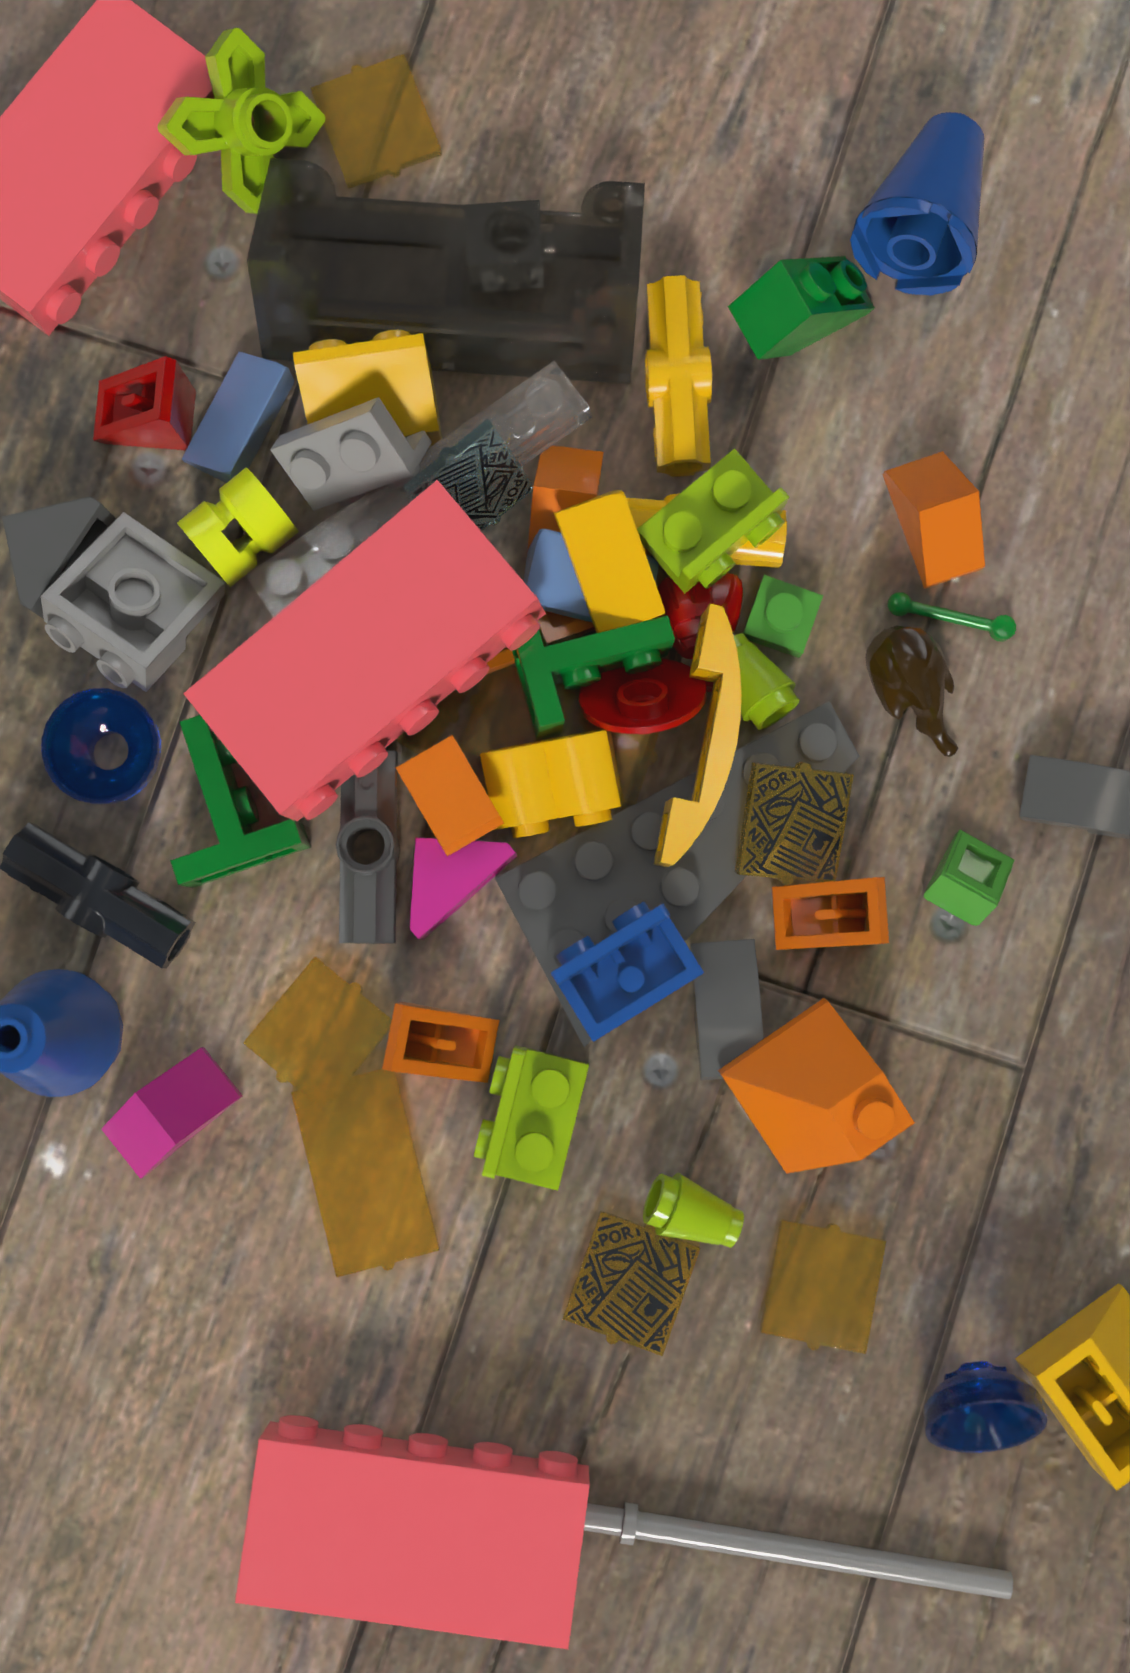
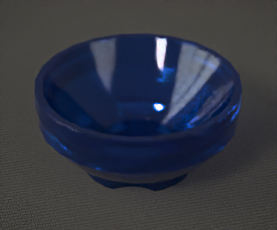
M92 688L77 692L65 699L52 712L45 724L42 735L41 755L45 769L52 782L63 793L78 801L94 805L114 804L138 794L151 781L161 757V738L152 716L139 701L121 691L109 688ZM116 733L122 735L128 745V756L125 762L115 769H102L94 757L96 743L108 734Z
M987 1361L965 1363L956 1371L945 1374L944 1382L938 1385L932 1392L923 1409L924 1430L927 1439L937 1447L964 1453L993 1452L1021 1445L1041 1434L1046 1428L1048 1421L1046 1409L1042 1403L1039 1391L1022 1378L1009 1373L1008 1368L994 1366Z

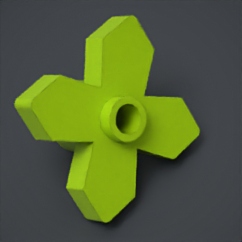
M240 28L226 29L205 56L214 99L198 97L176 98L158 123V131L183 155H197L221 150L222 191L244 212L248 214H261L280 188L273 154L279 152L283 147H308L325 123L326 118L324 113L302 91L278 94L266 88L265 53Z

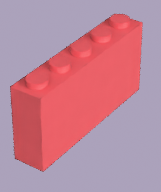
M96 0L0 116V299L48 336L59 324L68 322L75 315L81 304V296L98 276L106 275L114 267L119 258L121 247L134 231L142 229L150 223L157 212L160 199L174 182L184 180L192 171L197 155H183L158 131V123L172 103L178 97L214 99L205 55L131 0Z
M436 480L183 694L280 815L297 822L302 817L310 820L326 811L336 801L338 795L335 790L355 774L360 778L376 769L388 756L385 748L401 734L406 732L408 735H413L433 721L439 713L436 705L455 689L459 693H463L480 682L490 669L486 663L505 647L513 651L529 641L540 628L538 620L546 613L535 594L442 484Z
M288 1415L280 1417L279 1422L270 1421L258 1440L235 1603L561 1649L569 1648L590 1487L589 1465L578 1464L577 1457L559 1451L540 1452L539 1458L513 1455L511 1447L494 1442L474 1444V1449L448 1446L446 1438L429 1433L411 1434L409 1440L383 1437V1430L370 1425L351 1424L345 1426L344 1431L318 1428L319 1422L305 1416Z

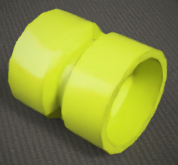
M247 467L219 489L220 501L217 504L203 501L177 522L184 533L230 587L257 566L256 554L258 552L264 551L272 554L299 532L283 509ZM235 519L246 534L231 543L221 531L227 527L230 521Z

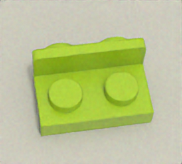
M734 448L637 530L642 545L684 594L698 582L708 589L732 569L736 563L730 556L747 541H750L757 548L781 528L785 521L780 517V514L790 496L782 487L773 493Z
M518 1045L514 1046L511 1059L498 1056L489 1094L501 1096L495 1122L486 1119L482 1120L473 1156L485 1160L482 1176L494 1179L497 1175L559 1190L589 1063Z

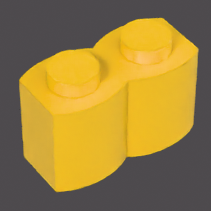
M605 729L592 730L480 753L488 796L504 824L496 829L511 827L513 838L550 831L548 820L573 816L576 827L612 820L611 809L621 807L624 803L611 731Z

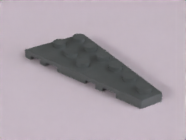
M830 701L735 751L728 779L714 812L691 847L674 865L668 867L653 865L665 802L673 797L692 800L697 771L613 815L612 820L598 823L495 878L584 1048L591 1041V1038L551 975L552 971L561 966L556 955L587 936H590L595 945L617 932L612 921L643 901L646 902L650 910L664 903L671 914L670 919L684 941H686L749 874L746 870L752 871L753 869L750 866L756 867L755 861L760 862L767 853L762 851L769 839L765 832L756 825L759 823L757 818L751 822V816L755 815L752 810L753 807L774 841L779 830L773 832V829L783 824L786 817L768 826L758 806L802 780L812 798L810 803L814 805L816 801L800 772H804L810 785L822 797L826 792L814 777L817 776L828 790L831 787L829 785L831 782L830 775L833 776L836 782L860 757ZM767 768L758 774L759 769ZM775 769L779 770L771 776L767 777L766 779L762 780L761 782L757 783V780L759 778L765 776L766 774L772 772ZM791 771H795L797 775L796 778H794ZM782 772H786V778L791 779V781L784 780L786 783L784 785L778 777ZM817 774L822 775L824 778H825L827 775H829V777L827 778V780H826V782H825V781L822 780ZM776 778L780 782L777 790L769 788L768 782L770 779ZM776 781L771 782L773 788L777 787ZM762 784H766L768 787L764 792L765 797H763L758 788ZM799 784L779 797L790 798L799 791L798 795L792 799L795 802L796 798L801 794L803 787ZM803 790L801 799L808 801L809 799ZM755 794H760V800L754 802V799L758 798ZM777 800L770 805V807L773 806L775 803H781L782 801H787L788 803L791 802L789 800ZM800 801L797 802L775 845L792 829L790 828L791 825L794 826L796 824L793 821H799L802 818L797 812L804 815L807 813L801 810L800 807L802 806L809 810L810 806ZM766 804L761 808L764 814L766 815L769 823H772L778 818L771 817L766 813L765 808L768 805ZM781 805V807H774L768 810V812L776 816H783L790 811L792 806L788 805L786 807ZM755 827V836L759 832L761 833V835L754 842H752L751 839L753 833L750 836L748 835L749 832ZM764 836L768 841L766 842L763 839L762 841L765 844L762 845L760 842L759 845L761 846V848L759 849L756 846V843ZM746 847H748L757 857L743 870L746 863L753 857L746 850Z

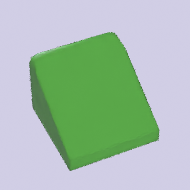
M959 829L924 892V898L971 925H980L998 906L1015 860Z

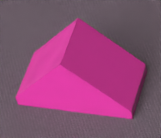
M415 837L410 930L420 940L426 939L517 858L516 852L508 843L473 841L447 856L437 839Z
M201 1047L136 1091L101 1130L141 1179L243 1097V1095L207 1050Z

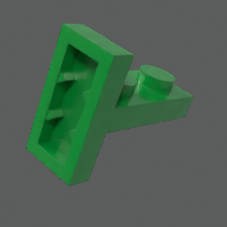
M668 615L545 647L538 630L529 641L513 650L515 667L536 741L561 735L565 719L555 685L563 683L565 690H575L599 682L602 679L600 673L624 667L626 674H638L660 666L662 664L661 658L668 655L675 641Z
M201 715L179 722L219 844L170 860L178 885L195 888L311 848L304 824L292 819L253 832L251 824L259 822V815L249 788L247 786L238 788L231 764L237 763V760Z

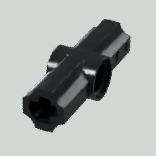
M28 822L19 833L13 836L2 853L3 859L0 869L11 878L30 887L34 892L40 893L58 904L55 909L61 915L91 933L104 938L107 935L160 968H168L170 963L180 954L191 936L192 928L196 922L186 917L187 915L182 914L163 900L155 898L138 887L140 882L125 871L96 855L89 854L87 856L36 824Z

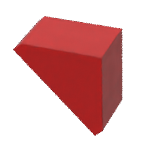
M164 356L100 380L93 441L110 445L186 450L192 438L196 390L177 360Z

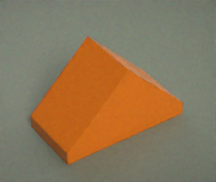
M542 444L533 485L528 549L540 529L560 532L554 515L555 512L598 496L604 452Z
M943 451L884 471L882 474L924 589L982 570L985 567L979 491Z
M453 735L396 767L397 772L447 856L504 824Z
M885 877L772 887L776 950L889 943Z
M408 1002L395 1003L382 1069L391 1072L488 1083L500 1020Z

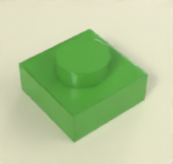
M764 575L743 634L749 641L800 658L806 647L823 595Z

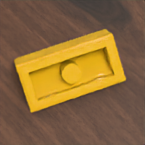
M612 490L554 513L596 633L640 623L665 614V609L628 501L622 490Z

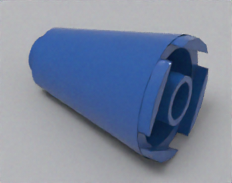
M946 112L930 118L855 221L854 230L850 238L854 258L864 271L876 280L880 271L889 277L898 279L895 290L907 294L929 296L950 292L960 285L963 276L967 273L970 274L976 261L985 138L980 126L967 115L957 112Z
M54 969L35 973L25 978L0 1000V1073L29 1092L47 1097L69 1096L91 1088L107 1072L121 1051L123 1022L117 1002L108 991H105L97 982L81 972Z

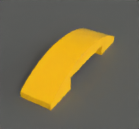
M709 604L700 617L689 678L714 682L692 800L673 797L665 802L653 864L657 866L668 867L674 865L700 835L721 797L734 759L741 720V673L731 625L723 606Z

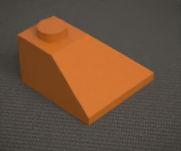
M825 998L718 1070L786 1174L861 1161L915 1123L883 1071Z

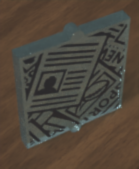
M488 418L451 448H442L439 453L440 457L403 485L410 496L415 499L438 480L481 532L489 525H497L501 521L503 514L533 491L532 482Z

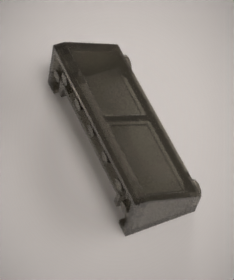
M270 158L246 259L262 358L294 361L292 352L309 350V346L318 341L336 339L342 340L347 344L373 341L375 335L384 331L405 330L411 335L423 333L432 371L631 384L640 277L645 183L619 181L598 183L585 193L582 199L581 213L339 197L336 196L332 177L321 166L305 160Z

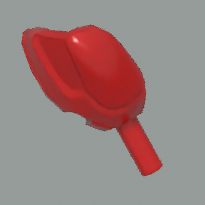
M727 572L708 589L698 582L685 594L671 577L665 578L658 585L665 614L656 618L668 615L675 637L672 647L682 657L693 659L700 617L709 604L723 606L733 634L735 633L740 620L743 600L742 581L737 575ZM705 681L706 692H711L714 682Z

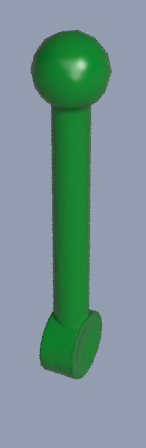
M904 592L893 593L887 602L889 611L895 616H904L912 613L988 631L994 640L1000 642L1008 640L1016 632V623L1008 615H1000L992 620L912 601L909 595Z

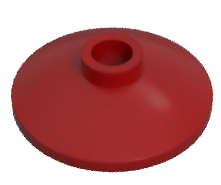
M662 659L660 666L638 674H626L624 667L600 673L602 679L599 682L587 687H581L579 706L583 716L589 722L602 729L623 734H651L679 726L698 714L706 702L705 680L689 678L690 666L677 661Z

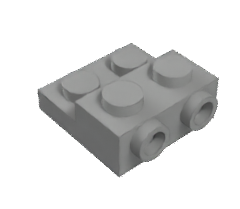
M123 512L41 595L44 622L47 623L45 631L62 649L74 653L79 647H82L99 659L96 662L99 671L114 685L120 688H127L132 682L147 692L186 649V636L225 595V581Z

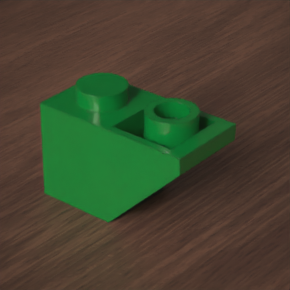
M846 256L780 260L727 306L758 360L791 356L866 316L875 309L865 291L867 283L864 275L854 263L847 260Z

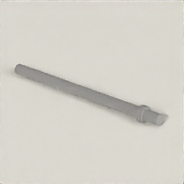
M629 1502L624 1503V1508L587 1503L584 1531L619 1536L620 1544L633 1546L634 1540L639 1539L1003 1599H1010L1012 1596L1013 1576L1011 1571L638 1511V1504Z

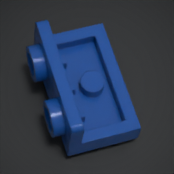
M643 901L612 921L617 932L595 945L590 936H587L556 955L561 966L552 971L551 975L593 1042L704 974V971L670 919L671 914L664 903L650 910L646 902Z

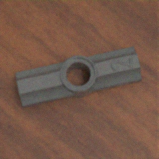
M387 750V758L376 769L360 778L354 774L341 785L340 832L336 841L337 855L340 859L339 943L396 944L397 862L400 854L399 839L397 838L398 772L396 767L398 766V753L396 751ZM366 831L380 832L385 842L384 853L380 859L367 865L358 863L353 853V845L357 837Z

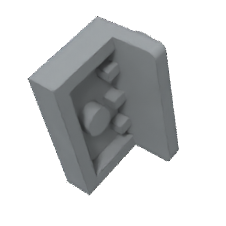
M377 397L282 434L270 450L312 510L315 511L337 502L341 506H348L361 499L368 491L385 485L390 489H396L407 484L420 472L421 467L419 464L432 442L425 431L405 437L380 398Z

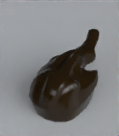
M897 625L884 629L874 637L867 647L865 656L871 683L884 709L892 717L900 720L903 717L904 711L911 706L916 713V729L920 733L929 736L944 756L951 757L955 755L958 746L948 735L943 722L944 689L953 694L955 689L954 680L939 644L922 628Z

